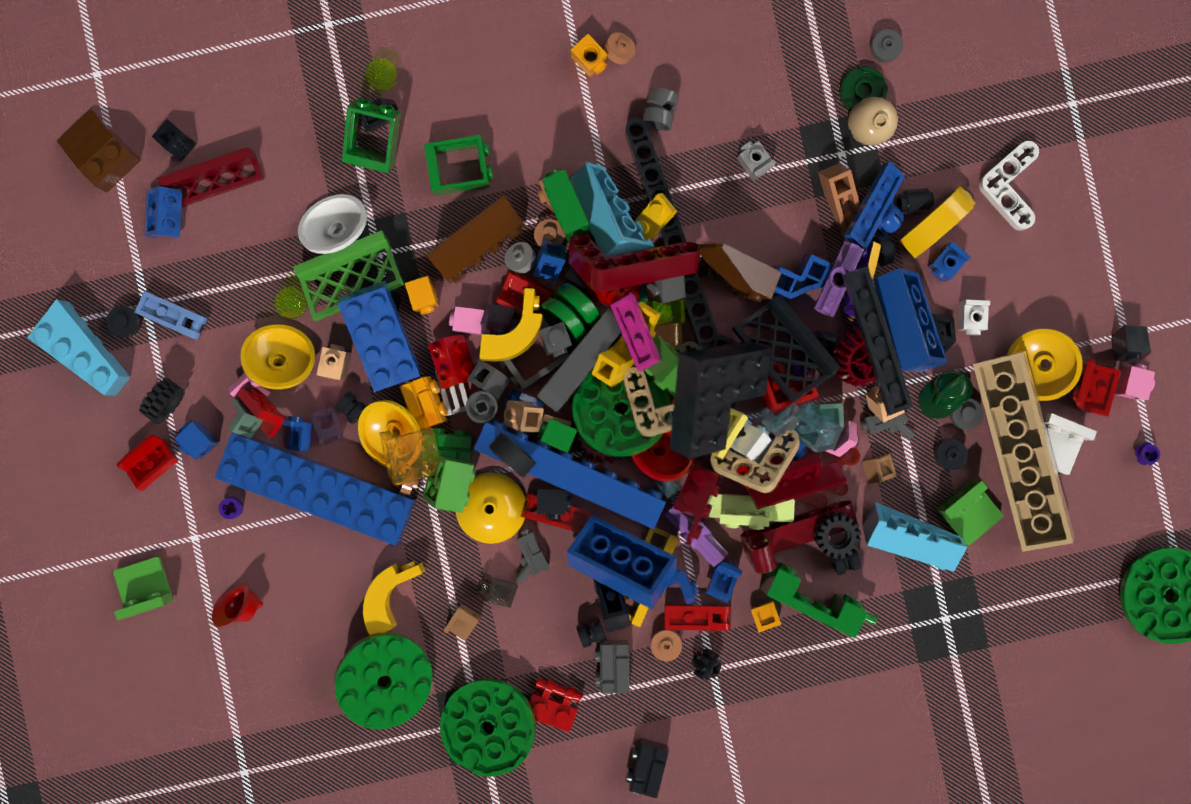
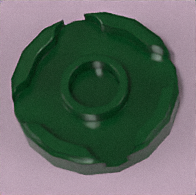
M867 66L848 72L842 80L839 89L840 100L845 108L851 112L856 103L868 97H881L886 100L888 87L882 73L875 68Z

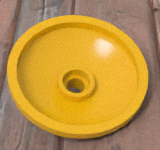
M268 325L255 330L246 338L240 353L241 365L245 374L256 384L269 389H287L300 384L310 375L315 364V350L310 339L300 330L287 325ZM281 363L282 366H275L274 364Z
M1036 329L1020 336L1011 345L1007 353L1009 355L1026 351L1039 401L1054 400L1066 395L1078 383L1082 373L1083 360L1078 346L1069 336L1057 330ZM1044 359L1050 361L1049 368H1044L1042 366V361Z
M379 400L368 405L360 414L358 421L359 438L363 448L374 461L387 468L401 469L409 466L418 458L422 448L421 430L413 415L405 407L393 401Z
M487 472L476 475L473 482L469 484L468 505L464 506L463 513L456 512L458 523L463 531L476 541L488 544L503 542L515 535L525 518L521 517L522 510H525L527 505L525 495L521 487L504 474ZM486 505L494 507L493 513L486 512Z

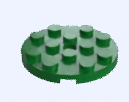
M591 371L583 380L577 393H575L573 418L577 430L588 445L603 454L617 457L636 455L649 449L663 435L661 433L646 437L639 432L624 379L614 386H609L593 376ZM643 371L647 378L655 409L670 405L667 389H661L654 383V375L650 376ZM633 375L631 381L634 383L636 391L641 390L638 383L640 378L637 375ZM640 396L635 400V405L639 408H643L648 404V398L645 396ZM619 403H624L628 406V410L624 415L615 411V407ZM670 412L665 416L667 423L669 422ZM647 413L642 414L645 420V425L643 426L647 430L651 429V424L655 422H650Z
M1173 547L1155 548L1141 554L1127 568L1120 586L1121 607L1131 626L1143 636L1165 644H1180L1191 641V552ZM1171 588L1174 591V598L1167 602L1163 595Z
M388 632L367 636L352 645V648L344 658H341L334 677V691L343 713L354 723L370 729L392 728L416 715L428 699L432 687V668L423 649L404 635ZM381 676H389L391 678L385 687L377 684Z
M482 678L464 684L452 694L442 711L440 733L447 753L456 764L473 771L475 775L492 777L514 770L525 760L534 744L536 720L529 701L516 687L499 679ZM484 721L494 725L492 733L483 730L482 724Z

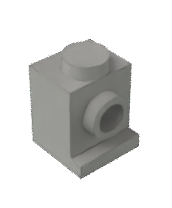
M750 141L741 147V154L737 158L753 182L771 170L776 164L759 141L755 144ZM757 154L760 160H753L752 155Z

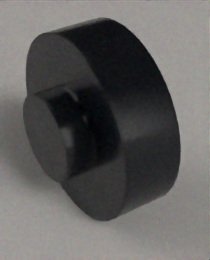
M886 234L875 236L873 241L881 245L878 263L882 267L893 264L896 253L894 243L890 241Z
M115 307L107 316V327L115 336L131 337L140 329V315L134 313L135 310L130 307Z
M956 439L942 440L935 447L934 459L943 469L957 470L967 461V449L962 442Z

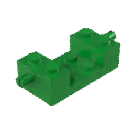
M782 562L777 565L776 569L766 572L767 574L760 586V589L767 596L855 639L864 621L874 626L878 619L877 616L870 614L862 608L863 603L845 593L843 597L835 594L829 608L814 600L813 604L810 603L809 598L796 591L802 580L796 576L797 571Z

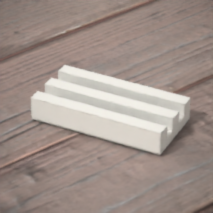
M436 372L443 402L448 409L447 416L465 412L468 396L464 383L459 384L464 402V407L461 408L455 386L450 387L455 409L452 410L447 391L441 388Z

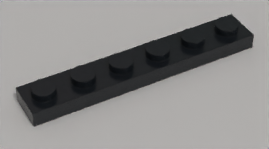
M868 266L843 274V281L887 414L893 415L913 407Z

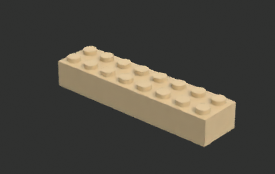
M1026 351L973 364L1022 552L1074 543L1075 535Z

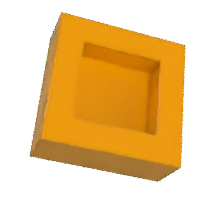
M773 601L750 608L758 632L781 625Z

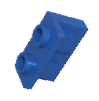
M160 186L147 189L144 237H180L181 190Z

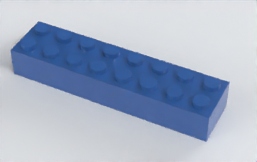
M493 420L492 423H485L474 450L503 462L489 448L493 440L503 432L535 460L536 465L528 474L652 529L655 528L666 503L661 498L662 494L651 488L644 491L639 488V483L626 478L625 482L617 479L618 475L615 472L605 468L603 472L594 469L596 464L582 459L581 462L572 459L574 454L570 452L567 453L560 450L558 453L551 450V445L542 442L540 439L537 440V443L529 440L530 435L522 431L515 430L514 433L508 431V426L497 420Z
M231 433L215 478L395 546L402 541L417 501L415 497L400 495L399 491L260 439L248 438L236 433Z

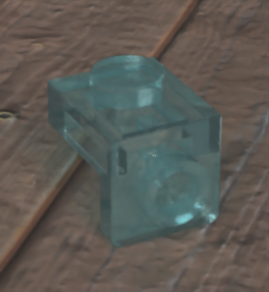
M793 403L779 415L775 416L765 408L762 411V426L766 431L772 432L779 438L786 431H792L799 425L801 409Z

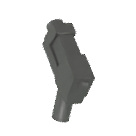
M905 413L884 423L876 415L864 417L863 421L860 422L862 430H867L869 435L888 428L890 433L899 431L908 440L915 435V432L904 423L909 421Z
M529 528L521 531L522 536L516 539L524 555V558L520 559L523 568L515 577V580L521 584L531 572L535 576L540 571H547L549 569V563L536 541L534 531L530 532Z

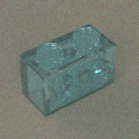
M808 403L789 407L782 425V429L789 428L795 430L799 435V440L816 453L835 449L843 429L835 423L833 418L823 415L814 405Z

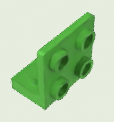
M972 479L936 509L958 536L963 537L967 546L971 545L1004 516L984 492L988 487L981 480Z
M159 556L113 571L123 608L114 611L117 621L174 601Z

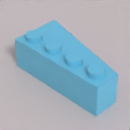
M586 162L569 180L587 218L589 230L594 236L598 248L607 257L653 248L654 245L651 240H645L641 234V231L644 229L639 221L634 222L628 214L631 210L628 204L616 195L619 190L605 168Z
M56 299L27 338L103 395L117 396L130 379V376L115 357L106 350L98 336L93 334L85 320L76 313L72 304Z
M874 502L862 525L867 546L924 562L941 570L947 569L954 572L967 549L963 537Z

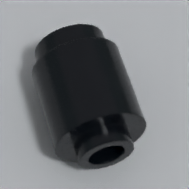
M928 188L903 191V193L897 195L896 202L897 207L902 212L914 214L929 212L931 207L934 206L935 200L933 192H930Z

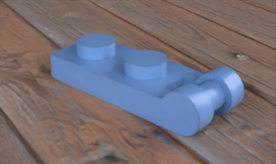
M146 291L143 292L134 312L196 340L201 335L199 331L202 324L205 325L208 319ZM188 318L193 320L190 328L184 326Z

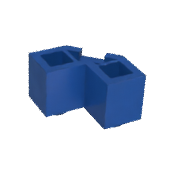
M804 254L796 273H792L779 266H773L772 268L781 272L774 293L791 299L810 290L820 288L824 285L833 264L812 254Z

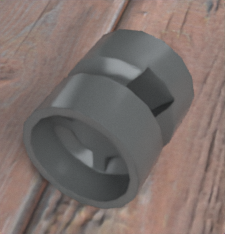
M650 88L646 102L649 107L645 108L642 118L647 127L662 131L671 130L674 120L672 112L676 111L679 95L664 88Z
M480 391L472 394L466 403V413L470 420L482 424L493 419L498 407L496 399L488 392Z

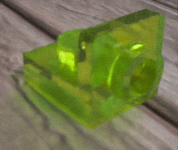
M677 299L667 303L647 301L649 307L661 313L656 325L685 322L684 299Z

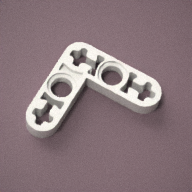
M1025 141L1018 145L979 181V189L1006 221L1015 230L1019 231L1028 229L1034 224L1035 214L1008 183L1038 157L1039 148L1032 141ZM1028 148L1031 151L1028 154L1029 156L1019 161L1017 158ZM1005 162L1013 164V174L1009 175L1004 172L1003 165ZM996 176H999L1001 178L996 183H994V187H987L989 181L994 179ZM1003 195L1011 197L1013 203L1010 208L1002 205L1001 198ZM1018 206L1020 209L1016 210V212L1011 215L1010 211L1016 209ZM1025 215L1027 217L1024 220L1025 222L1020 224L1018 221L1020 216Z

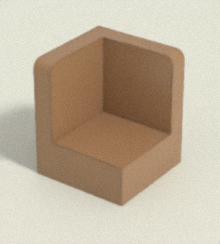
M461 604L443 632L447 634L450 631L459 638L466 640L481 616Z

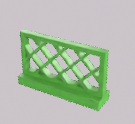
M382 230L354 241L343 250L323 254L293 266L295 274L300 280L312 319L315 322L340 312L337 298L342 289L352 293L360 289L364 280L374 284L380 283L386 271L393 273L396 278L395 281L387 284L389 291L404 285L391 251L390 242ZM386 251L387 258L383 265L374 262L377 254ZM360 261L366 263L361 274L351 271L355 263ZM371 265L381 269L376 280L366 276ZM338 270L344 272L339 283L329 280L333 272ZM349 274L359 278L354 289L344 285ZM316 279L322 281L317 292L309 290L308 282ZM327 283L336 287L331 298L322 295ZM320 298L329 301L325 310L316 311L315 307Z

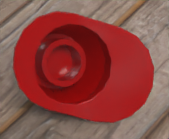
M242 583L225 592L217 600L212 611V622L217 627H223L232 622H248L253 618L256 611L263 607V602L258 599L255 592L250 590L248 584Z

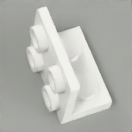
M1044 413L1042 415L1057 471L1069 475L1083 441H1094L1097 431L1053 413Z

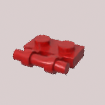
M538 678L535 687L543 689V694L533 692L529 702L534 712L535 720L570 733L578 708L569 704L571 700L581 702L583 693L575 691V688L571 686L566 688L555 684L554 680ZM551 692L563 696V701L549 698Z

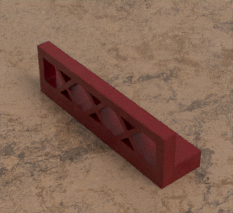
M247 147L158 177L157 179L160 187L172 189L184 187L189 190L186 198L182 200L181 207L264 180L256 153ZM253 164L256 175L248 178L240 175L244 166ZM229 172L234 176L230 184L224 186L218 183L223 173ZM207 180L211 182L207 192L200 193L196 191L200 181Z

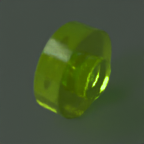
M384 58L375 59L366 68V79L373 89L385 92L396 85L398 73L395 66L389 60Z
M284 288L275 297V308L285 318L297 319L307 310L308 304L305 295L296 288Z

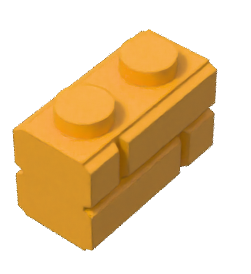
M431 376L423 377L400 386L407 409L417 421L421 431L448 421L446 418L448 409L444 402H440L438 393H440L439 385L435 379L432 380Z

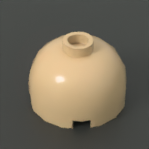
M868 97L856 103L848 118V127L853 138L863 145H878L886 142L893 136L898 125V115L895 107L891 102L881 97Z

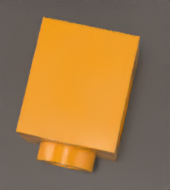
M589 34L570 50L571 58L589 77L595 73L597 75L600 74L607 66L608 54ZM587 54H594L597 59L590 62L584 57Z
M428 276L405 283L413 311L425 315L434 312V307L439 306L432 281Z

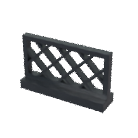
M780 294L772 298L770 303L732 328V331L741 342L752 341L757 344L771 346L768 375L792 404L823 382L833 378L841 368ZM769 312L774 318V325L761 323V316ZM745 326L756 327L755 337L746 336L741 329ZM760 328L773 330L772 340L759 338ZM777 331L786 333L789 336V343L776 341ZM775 346L787 348V358L775 357ZM792 349L801 351L804 354V362L791 359ZM773 362L786 364V373H776L773 369ZM790 365L803 367L802 377L789 375ZM807 368L816 369L821 377L817 380L806 378ZM789 380L801 382V391L794 394L788 387Z

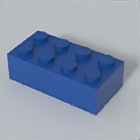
M899 268L873 279L902 371L921 373L948 363L919 273Z
M386 281L339 297L337 304L374 392L420 376V366Z
M594 515L590 517L566 551L568 566L651 610L677 571V557Z

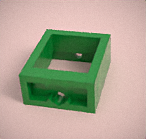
M356 99L347 106L342 162L389 173L395 166L401 111L394 110V107L390 105L378 106L371 104L366 99ZM359 113L390 121L387 154L356 147Z
M481 135L424 144L430 186L434 196L490 187L489 180L493 179L491 165H487L486 156H490L488 142H483ZM477 148L482 179L442 185L438 154Z
M555 169L545 174L546 178L542 179L543 187L567 242H569L572 236L589 233V223L565 169L562 171Z

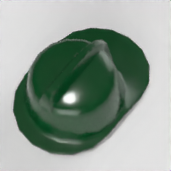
M955 370L945 371L934 378L920 392L918 399L919 407L930 418H946L971 397L973 391L972 382L962 372Z

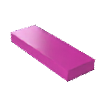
M628 294L611 304L610 306L637 371H644L662 361L634 294Z

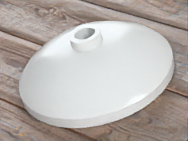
M339 194L324 198L311 206L303 215L298 226L299 239L306 249L314 253L327 254L343 250L356 241L363 232L367 222L366 209L359 199L351 195Z

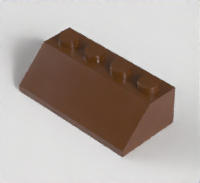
M503 195L431 250L426 256L449 284L453 281L456 284L466 277L465 272L470 268L476 269L481 266L488 254L492 253L494 255L504 247L503 243L509 238L514 240L523 232L522 228L525 226Z

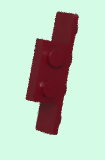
M818 455L805 456L788 465L772 491L764 493L750 487L749 494L756 509H762L845 484L847 479L837 462L821 466L822 462Z
M724 458V460H722L720 464L722 462L727 463L726 458ZM695 464L692 465L674 504V509L695 517L687 536L686 543L689 545L692 544L693 539L698 540L703 530V526L700 525L703 517L706 519L709 517L713 507L709 503L713 496L717 498L722 486L719 481L721 476H723Z

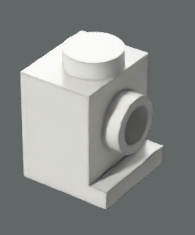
M964 300L959 302L958 330L966 331V335H981V331L988 330V307L990 306V301ZM974 313L977 314V322L973 319Z

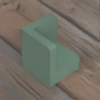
M234 398L232 403L237 408L238 413L228 428L233 433L252 438L264 420L258 419L241 399Z
M843 403L813 405L814 428H844Z

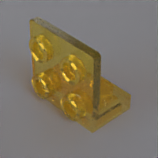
M430 427L396 437L389 430L380 432L388 476L395 486L436 474L439 453L433 428Z

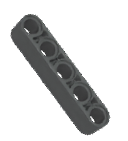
M611 307L537 396L554 411L558 412L594 368L599 354L607 351L622 333Z

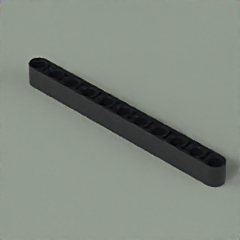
M633 118L626 124L625 138L648 205L653 200L655 194L663 193L675 208L647 125L642 119ZM633 127H638L642 130V134L633 136L629 130ZM645 149L650 153V156L642 159L637 155V152ZM652 171L657 174L658 178L655 181H648L645 174ZM677 213L672 217L673 224L671 226H664L658 233L662 246L668 245V240L671 238L678 239L680 243L687 242ZM697 272L684 275V283L690 282L696 287V293L687 294L685 292L686 297L681 298L692 333L698 345L703 349L710 348L718 331ZM700 305L704 309L703 316H694L691 311L692 306ZM702 327L710 329L712 334L710 339L705 340L700 337L699 331Z

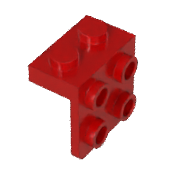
M1089 358L1088 363H1083L1080 376L1082 385L1081 387L1076 386L1073 396L1078 410L1109 418L1121 370L1096 365L1095 359Z

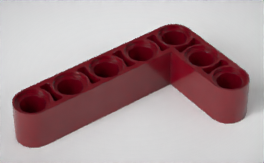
M575 235L569 240L568 262L592 290L606 292L696 273L699 266L701 247L694 242H682L607 257L589 237Z
M841 501L796 515L793 522H774L769 524V527H764V529H752L742 533L740 538L748 562L756 573H766L776 569L777 564L774 553L815 541L814 539L816 538L813 535V531H816L815 523L819 524L820 521L818 519L820 517L824 519L826 517L825 514L828 512L831 515L833 511H837L839 514L843 512L858 525L852 501ZM836 526L830 530L828 536L844 532L845 529Z

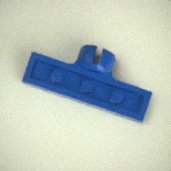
M891 161L883 163L844 235L850 243L860 246L863 250L867 249L877 229L882 234L893 233L901 226V222L904 221L903 212L894 205L893 199L905 176Z

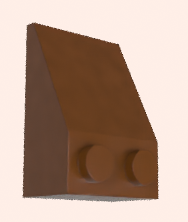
M92 109L87 111L57 140L77 169L96 188L107 193L141 161Z
M724 243L698 244L701 247L700 254L724 287L734 293L735 298L747 301L749 298L757 302H761V299H772L781 274L780 271Z

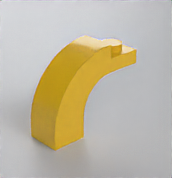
M961 186L956 188L936 209L909 230L899 240L900 243L914 258L918 257L974 208L973 206L976 203L973 201L970 193Z
M525 288L522 318L519 325L513 331L504 335H481L480 359L482 361L498 362L515 358L528 350L536 341L542 328L544 317L542 314H534L535 310L539 311L540 296H536L535 289Z
M639 302V308L650 334L654 338L657 333L654 329L661 313L643 302ZM623 335L612 348L599 354L592 371L593 376L609 386H614L621 382L628 369L636 367Z
M414 561L401 566L402 571L399 570L397 563L382 571L372 581L366 592L363 604V617L369 636L387 632L397 625L390 609L391 593L396 585L425 572L422 562L416 565Z

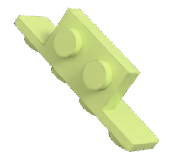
M719 493L717 498L713 496L709 503L713 505L709 517L720 518V524H725V527L739 528L740 525H749L751 529L761 530L764 527H769V521H794V499L762 509H756L750 495Z

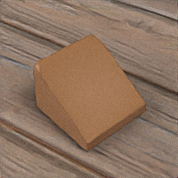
M891 454L862 462L869 484L880 483L897 477Z

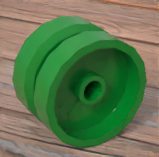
M563 283L555 291V298L548 297L540 305L539 309L550 326L564 322L571 344H577L586 335L585 329L591 330L600 320V314L593 303L580 290L569 283Z

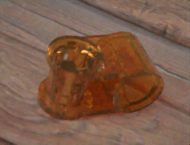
M682 323L655 326L654 331L657 332L656 335L669 343L673 348L683 344Z

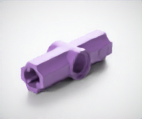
M846 241L843 242L813 309L824 315L834 317L846 287L844 282L842 285H837L833 280V276L835 273L843 275L855 270L864 251L860 246Z
M673 504L664 515L687 541V536L695 517L674 509ZM701 522L700 525L703 526L701 535L698 540L693 539L691 546L697 549L709 564L714 567L725 558L728 552Z

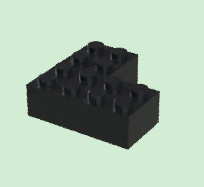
M752 341L679 353L669 449L690 459L726 450L731 403L766 395L771 348Z

